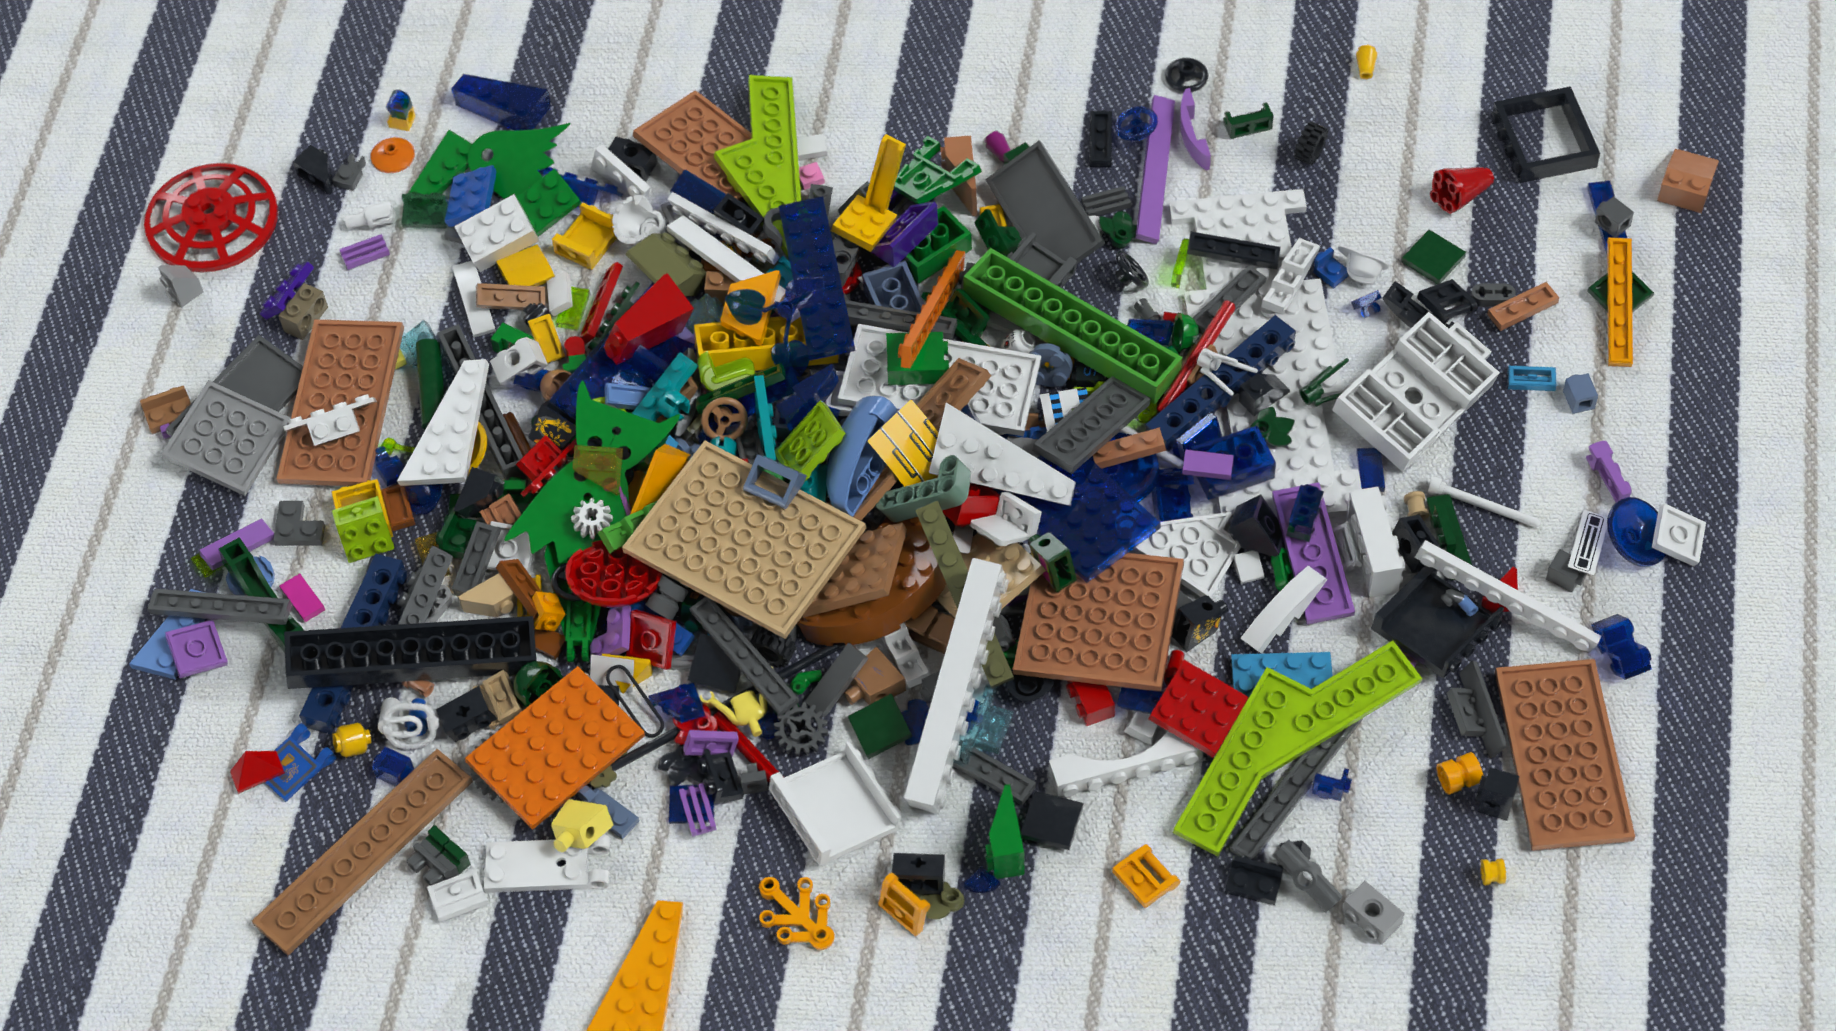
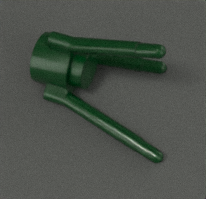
M1345 358L1334 367H1327L1309 384L1299 389L1302 400L1307 405L1314 403L1318 407L1322 403L1338 399L1342 393L1321 398L1324 390L1320 384L1348 363L1349 359Z

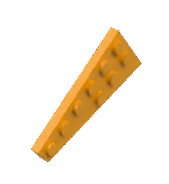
M657 900L586 1031H664L683 915V902Z

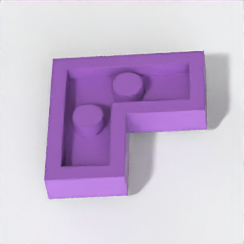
M630 605L615 607L608 611L607 633L592 640L590 645V663L591 655L602 656V653L620 655L629 650Z

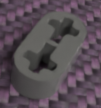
M1480 283L1472 288L1471 297L1477 302L1479 307H1494L1515 297L1516 291L1510 284Z

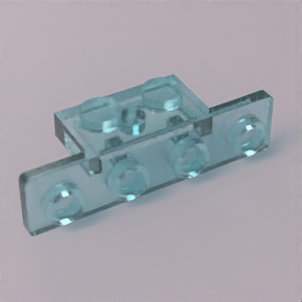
M986 684L982 698L985 700L983 703H978L975 713L977 720L971 721L968 730L970 738L969 740L964 739L960 753L964 754V764L968 765L975 747L995 754H999L1014 712L992 705L997 686L991 689V686Z

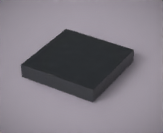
M700 633L687 681L736 694L741 671L711 636Z

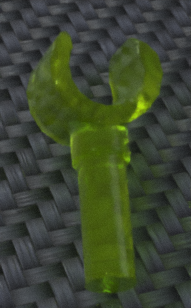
M389 437L381 445V453L390 456L394 450L412 453L415 450V447L397 444L393 438Z

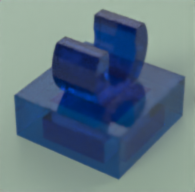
M1379 290L1351 301L1354 310L1361 308L1362 316L1367 318L1370 316L1368 312L1369 307L1373 308L1375 314L1381 311L1380 305L1375 301L1382 297Z

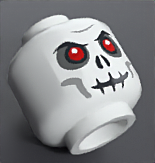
M1021 329L1014 330L1001 341V349L1029 353L1035 348L1033 336L1028 331Z

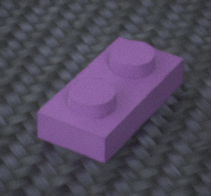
M689 730L683 750L685 755L702 756L703 750L709 749L711 755L730 752L733 757L739 740L737 732Z

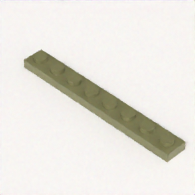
M936 501L915 511L958 609L968 570L939 502ZM994 633L993 640H988L986 650L989 651L986 664H981L991 689L1014 679Z

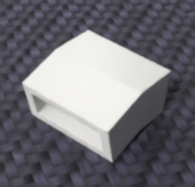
M1140 702L1135 708L1124 732L1137 740L1152 745L1160 729L1159 725L1148 720L1154 708Z

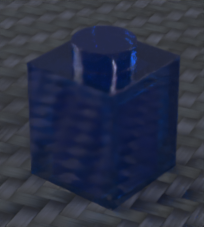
M386 746L381 753L375 756L372 763L376 778L395 787L414 770L410 757Z

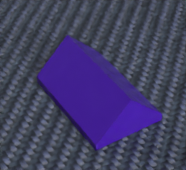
M935 201L911 205L894 222L871 253L892 267H895L938 226V211Z

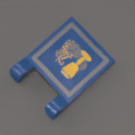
M302 723L297 725L292 734L274 750L278 753L285 773L265 782L285 802L322 768L336 760V756L328 747H325L315 760L299 745V743L305 741L311 735L308 728Z

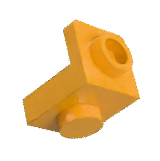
M536 591L532 600L539 616L534 623V627L538 630L555 631L565 616L561 602L555 593Z

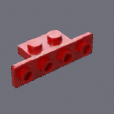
M545 435L516 463L532 480L520 493L523 497L529 492L534 494L543 486L541 480L547 481L556 472L554 467L560 468L565 463L566 454L573 455L578 450L576 438L561 451Z

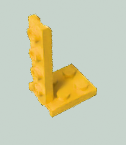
M887 134L884 135L880 143L866 198L860 195L854 198L832 225L831 231L870 252L874 249L897 218V214L889 211L888 206L906 144Z

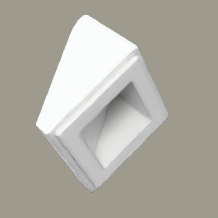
M1248 551L1234 556L1233 565L1241 584L1264 578L1258 552Z

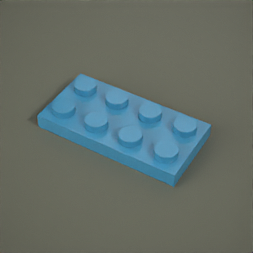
M1331 652L1231 654L1233 688L1250 697L1266 667L1310 689L1333 677Z

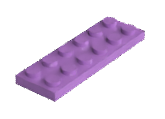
M1320 483L1272 491V498L1293 576L1296 577L1303 569L1310 566L1328 579L1303 612L1306 624L1354 616V605L1324 498L1310 542L1286 536L1299 492L1323 497Z

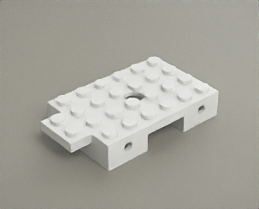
M1428 312L1399 339L1392 352L1374 369H1367L1338 397L1332 410L1404 472L1494 384L1500 372L1486 361L1491 351L1458 322L1447 328ZM1418 391L1422 396L1421 402L1418 404L1409 403L1405 399V392Z

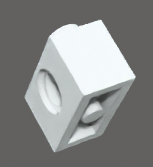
M528 337L517 340L515 345L499 352L495 358L490 360L499 383L511 389L548 366L539 343Z

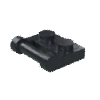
M1453 279L1423 289L1417 295V299L1443 324L1453 317L1464 313L1470 314L1478 309L1477 302ZM1458 302L1462 303V305L1456 306L1454 308L1448 310L1444 309V307L1450 306L1452 304Z

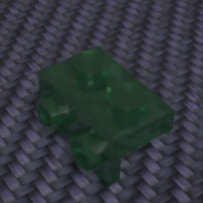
M418 192L402 194L401 199L404 204L401 224L403 227L447 229L445 217L448 200L445 195L437 192L430 195Z

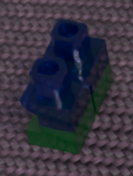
M1300 485L1288 522L1289 526L1286 536L1310 542L1322 505L1324 491L1312 485Z

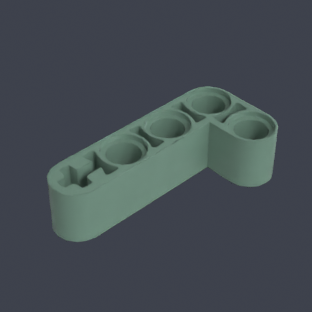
M949 455L940 464L938 478L887 491L878 501L876 507L891 522H899L918 517L915 510L936 501L939 502L942 510L959 506L968 497L971 471L957 456Z

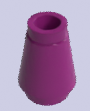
M993 131L985 138V147L1004 164V153L1011 149L1004 134L999 131Z

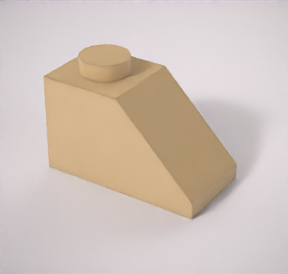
M500 573L458 596L461 608L466 613L498 617L509 613L517 606L514 592Z

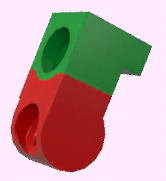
M578 336L569 337L564 343L569 363L563 364V370L572 374L570 377L571 382L589 380L584 341Z

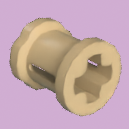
M1413 491L1404 496V503L1408 505L1409 510L1407 517L1420 515L1423 521L1429 517V511L1425 509L1424 505L1425 494L1423 492Z

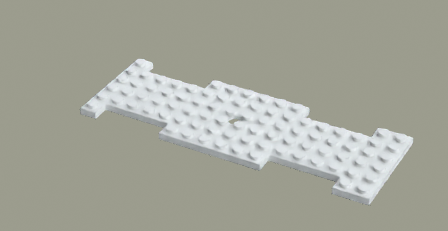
M1303 189L1169 202L1172 225L1194 223L1195 230L1198 233L1281 247L1277 270L1250 265L1267 277L1266 283L1231 315L1213 344L1218 354L1227 356L1274 315L1296 330V343L1293 349L1281 355L1275 365L1267 367L1262 373L1276 375L1290 389V393L1269 407H1274L1276 417L1295 420L1294 426L1288 434L1292 439V443L1287 446L1276 447L1266 441L1259 442L1254 440L1250 436L1249 431L1251 424L1257 420L1258 414L1253 416L1239 402L1238 393L1225 406L1238 480L1216 482L1220 513H1232L1225 527H1230L1238 505L1260 494L1277 517L1272 491L1319 482L1329 517L1346 516L1350 491L1362 489L1358 469L1334 471L1322 404L1318 407L1314 403L1307 405L1299 394V389L1309 384L1327 367L1337 365L1321 279L1303 280L1283 315L1261 307L1264 297L1271 289L1273 279L1281 269L1283 260L1292 249L1285 214L1306 212L1307 206ZM1200 256L1206 290L1184 292L1187 315L1193 318L1248 265ZM1199 333L1198 339L1195 344L1198 343V341L1202 337V334ZM1339 370L1320 384L1324 390L1321 398L1343 392Z

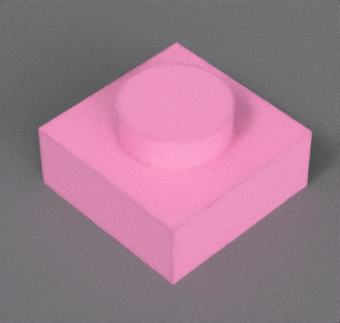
M817 162L799 167L800 183L804 190L809 189L811 184L821 185L825 183L824 176Z

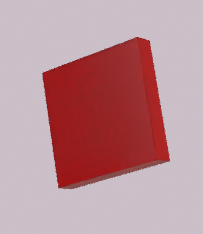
M637 609L632 610L629 650L626 651V657L650 659L652 666L665 670L670 669L677 621Z

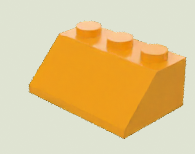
M667 444L659 447L654 453L630 515L642 510L646 505L658 501L688 463L691 454Z

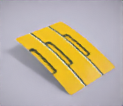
M909 400L868 439V443L888 465L904 487L938 478V475L930 474L929 470L939 432L913 400Z

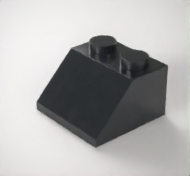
M1260 494L1236 507L1229 527L1233 540L1238 541L1242 548L1274 557L1278 556L1284 539L1278 518L1263 496Z

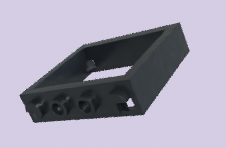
M1571 86L1494 102L1493 111L1490 112L1492 124H1495L1497 127L1498 139L1503 142L1505 156L1510 158L1512 172L1516 173L1520 183L1597 168L1600 151ZM1561 106L1581 152L1527 163L1507 116Z

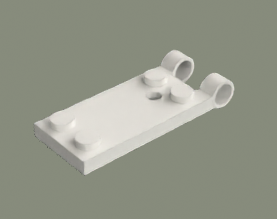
M602 835L586 849L569 847L565 852H559L554 847L553 842L555 840L487 842L484 890L486 893L605 889L609 886V872L604 869H593L588 873V854L604 855L609 853L611 839L607 835ZM565 860L566 864L564 866H557L558 861Z

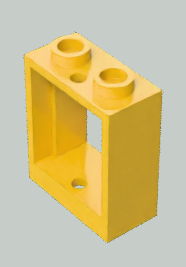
M378 479L367 480L364 483L331 491L335 509L378 496L390 535L394 537Z

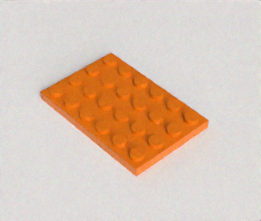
M577 666L466 756L465 762L533 830L645 737V732Z

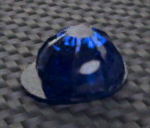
M442 484L406 486L405 491L411 510L418 515L431 512L441 497Z

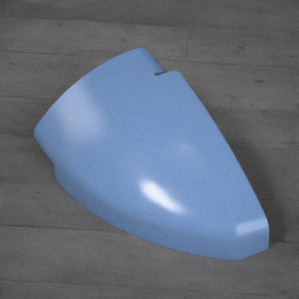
M867 396L855 404L841 426L846 434L843 436L841 443L833 447L828 458L826 488L830 502L833 507L852 517L887 465L868 443V439L898 412L894 404L885 397Z

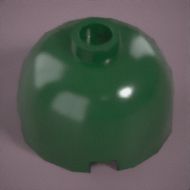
M543 661L530 662L525 664L517 673L513 684L514 693L518 701L528 707L559 682L563 676L559 669Z

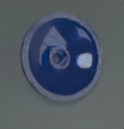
M1635 497L1623 498L1611 507L1607 518L1608 534L1614 548L1625 560L1636 566L1650 567L1661 562L1666 556L1665 553L1652 548L1658 511L1648 502Z

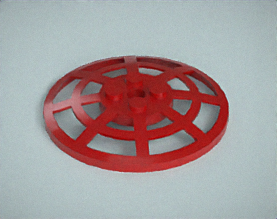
M228 163L205 164L183 171L161 186L147 207L144 228L152 250L167 264L186 266L191 272H215L244 262L267 243L275 230L278 220V205L271 186L255 171ZM210 170L234 171L229 176L223 174H209L202 176V172ZM244 173L255 178L262 184L266 192L252 193L250 188L239 178ZM193 175V179L180 185L173 193H165L179 181ZM206 180H224L218 188H206L204 182ZM196 184L197 191L189 197L179 195L189 186ZM232 184H235L246 195L232 197L227 190ZM158 200L166 201L163 209V222L151 228L150 218ZM269 200V215L264 228L252 223L256 211L255 201ZM172 203L182 204L181 213L169 218ZM248 203V211L245 218L236 215V205ZM207 209H214L211 213H204ZM184 221L189 230L185 237H182L172 226ZM231 223L239 225L232 233L222 237L221 231L229 227ZM166 229L169 236L180 244L175 256L168 253L158 244L154 238L156 234ZM246 230L258 235L248 246L228 256L225 244L237 239ZM196 234H212L213 237L212 241H193ZM189 248H216L220 259L190 261L184 259Z

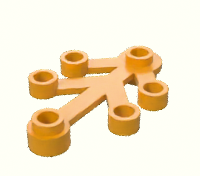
M773 877L762 879L759 884L761 896L767 900L775 899L790 915H774L772 911L765 910L759 916L761 925L765 928L772 926H803L807 930L806 932H792L788 927H781L777 931L779 943L787 945L791 942H810L814 948L819 950H825L833 944L834 932L831 927L827 926L828 909L831 906L830 898L827 894H819L815 898V906L818 909L817 924L809 918L810 893L813 891V882L810 878L802 877L798 880L797 886L800 892L799 907L780 890L777 879ZM804 883H807V884L810 885V886H809L808 888H806V889H804V888L801 887V885L804 884ZM767 884L774 885L772 888H765ZM821 900L827 901L825 905L818 904ZM766 916L772 917L769 922L763 921ZM783 933L789 934V937L785 939L780 936ZM821 933L826 934L822 939L818 938L817 935Z

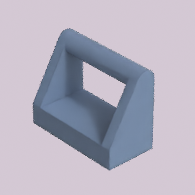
M757 454L743 490L787 509L804 484L807 475L766 456ZM764 469H768L791 480L784 498L754 485Z

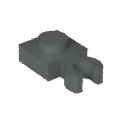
M351 153L348 156V165L341 164L332 180L333 185L354 191L363 176L362 169L366 165L364 156L355 162V156Z

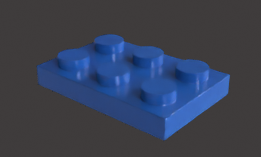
M493 165L480 167L474 171L461 173L453 177L445 217L448 227L458 225L490 207L497 172Z

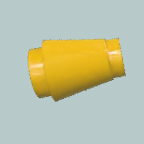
M1362 45L1356 52L1359 76L1362 79L1373 77L1378 56L1374 46Z

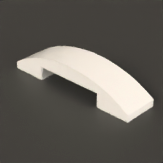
M472 261L452 266L473 337L496 332L489 308H476V285L481 283L476 266Z

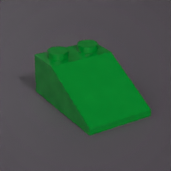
M1010 784L1004 786L989 832V844L985 845L988 871H993L994 880L1025 875L1024 849Z

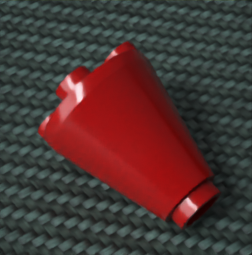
M1483 167L1437 170L1433 173L1430 198L1434 203H1438L1447 213L1457 212L1488 189L1494 182V175L1489 168Z

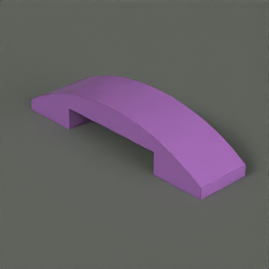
M1188 88L1185 89L1181 101V136L1187 151L1195 162L1203 169L1210 170L1211 154L1206 139H1196L1191 123L1195 115V103L1191 90Z

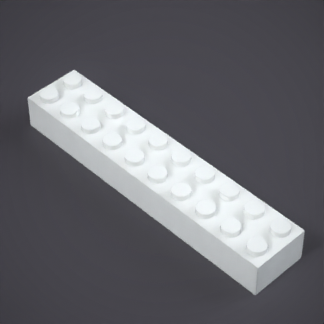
M972 558L904 799L912 808L939 814L940 809H945L948 800V794H945L948 784H952L955 770L952 769L954 760H959L961 754L960 738L961 736L965 737L967 733L968 722L966 717L968 712L973 711L975 698L972 697L975 688L978 689L980 686L982 674H979L981 664H986L989 653L986 650L988 640H993L995 627L992 626L995 617L1000 615L1002 603H999L1001 593L1005 594L1008 587L1006 573H1004L1003 567L1000 564Z

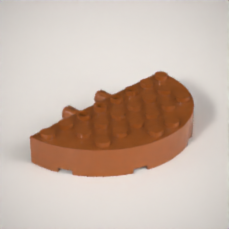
M886 517L877 528L880 529L902 522L907 528L889 596L807 617L802 616L797 624L808 642L833 646L834 643L856 645L873 641L901 629L900 624L910 618L916 619L932 605L947 583L918 517L899 522H891Z

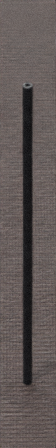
M834 643L833 646H825L780 670L777 674L784 680L844 648L846 645L845 643ZM751 686L721 703L731 709L733 707L730 700L733 697L747 691H754L755 695L759 694L754 686ZM715 707L710 708L711 716L719 710ZM675 727L621 756L610 765L612 770L616 771L674 740L679 734L680 729Z

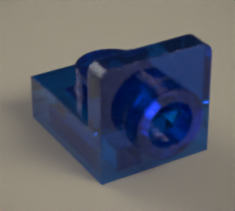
M542 369L534 375L525 373L524 377L515 375L513 384L541 393L540 382L549 370Z

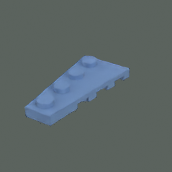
M190 589V591H192V592H201V591H197V590ZM168 616L129 663L131 668L176 680L178 672L165 637V632L202 623L206 618Z

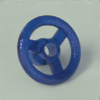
M1132 107L1118 116L1115 122V131L1124 140H1142L1154 132L1158 124V117L1148 107ZM1140 113L1149 115L1151 117V124L1143 122L1140 118ZM1133 114V119L1130 123L1121 128L1124 119Z

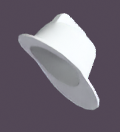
M1338 246V250L1348 258L1347 272L1349 276L1357 282L1374 284L1381 270L1389 268V265L1379 258L1364 255L1345 246Z

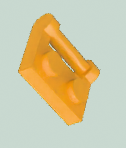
M1148 844L1141 846L1112 868L1113 874L1144 908H1147L1168 891L1174 890L1181 882L1176 875H1172L1153 855V850ZM1145 860L1164 882L1160 884L1140 861Z
M891 872L882 882L878 905L914 936H917L923 931L926 913L930 909L931 904L925 899L921 900L900 883L898 881L899 878Z

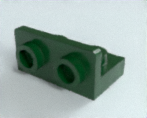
M453 507L450 514L446 515L442 530L438 531L436 535V545L439 546V549L452 555L453 558L463 559L478 520L459 517V514L454 511L455 507Z

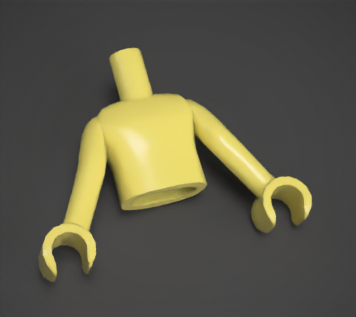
M710 691L712 696L709 700H704L702 695H700L703 705L708 708H717L734 725H749L754 737L762 734L758 720L767 713L768 706L767 701L761 694H759V702L754 691H747L733 697L730 702L734 713L718 701L712 691Z

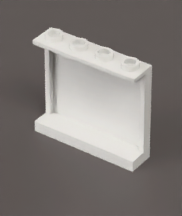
M849 741L846 742L843 752L785 778H783L780 772L771 775L770 792L819 866L885 837L899 828L901 813L898 807L892 805L885 788L879 786L875 780L874 772L864 764L860 751L857 748L854 749Z

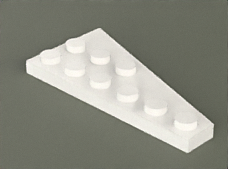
M486 359L466 360L463 362L399 476L397 482L400 486L466 482L489 363Z
M946 403L929 470L930 474L938 475L942 460L949 455H955L971 471L970 483L1063 505H1071L1076 485L1075 481Z

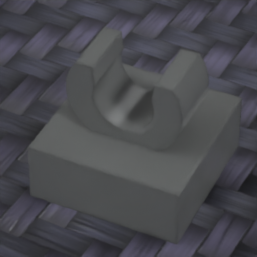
M756 763L746 764L748 773L740 774L744 795L769 791L765 770L758 771Z

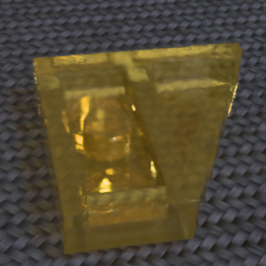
M575 445L573 470L611 493L619 495L623 448Z

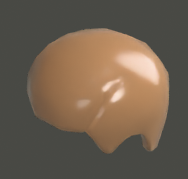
M561 369L548 371L540 382V390L544 400H549L555 405L565 403L570 398L574 388V384L570 379L572 374Z

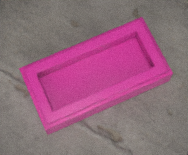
M300 573L279 585L287 599H290L293 604L292 606L304 622L325 611L324 605Z

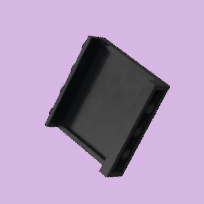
M1425 566L1375 614L1371 629L1389 642L1393 640L1402 651L1444 678L1450 671L1454 673L1459 668L1464 657L1468 659L1473 654L1477 644L1482 645L1486 641L1491 630L1495 632L1500 627L1503 621L1501 615L1504 608L1501 606L1495 613H1492L1470 598L1478 607V611L1474 615L1469 616L1456 602L1451 606H1447L1441 599L1446 590L1453 589L1460 593L1463 592L1437 576V569Z

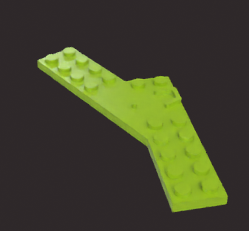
M749 75L751 139L715 151L714 159L727 175V180L734 190L740 193L751 209L763 218H765L769 210L785 207L795 211L805 223H813L815 220L801 203L792 77ZM785 220L774 221L772 224L783 238L782 247L780 248L804 278L809 280L824 274L804 247L793 226Z
M1393 640L1313 689L1266 667L1175 825L1173 834L1219 856L1263 778L1420 684L1423 678Z

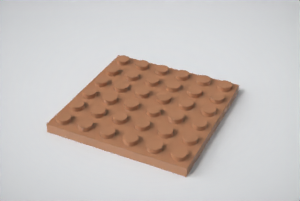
M1066 546L1070 550L1077 580L1059 592L1053 589L1042 574L1030 584L1013 674L1161 691L1184 568V559Z

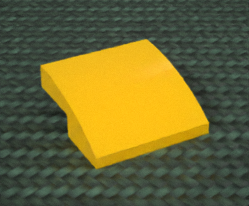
M538 244L496 261L508 285L540 286L555 277Z

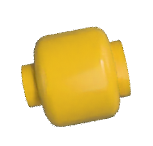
M360 723L339 726L336 733H333L332 736L336 753L340 752L343 757L364 754L367 750V744H371L369 730H364Z

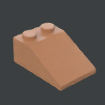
M971 135L944 137L945 147H940L941 160L945 161H941V168L951 172L966 158L973 161ZM974 176L955 186L952 190L971 215L977 216L976 181Z
M1675 149L1665 172L1657 201L1702 213L1719 160Z

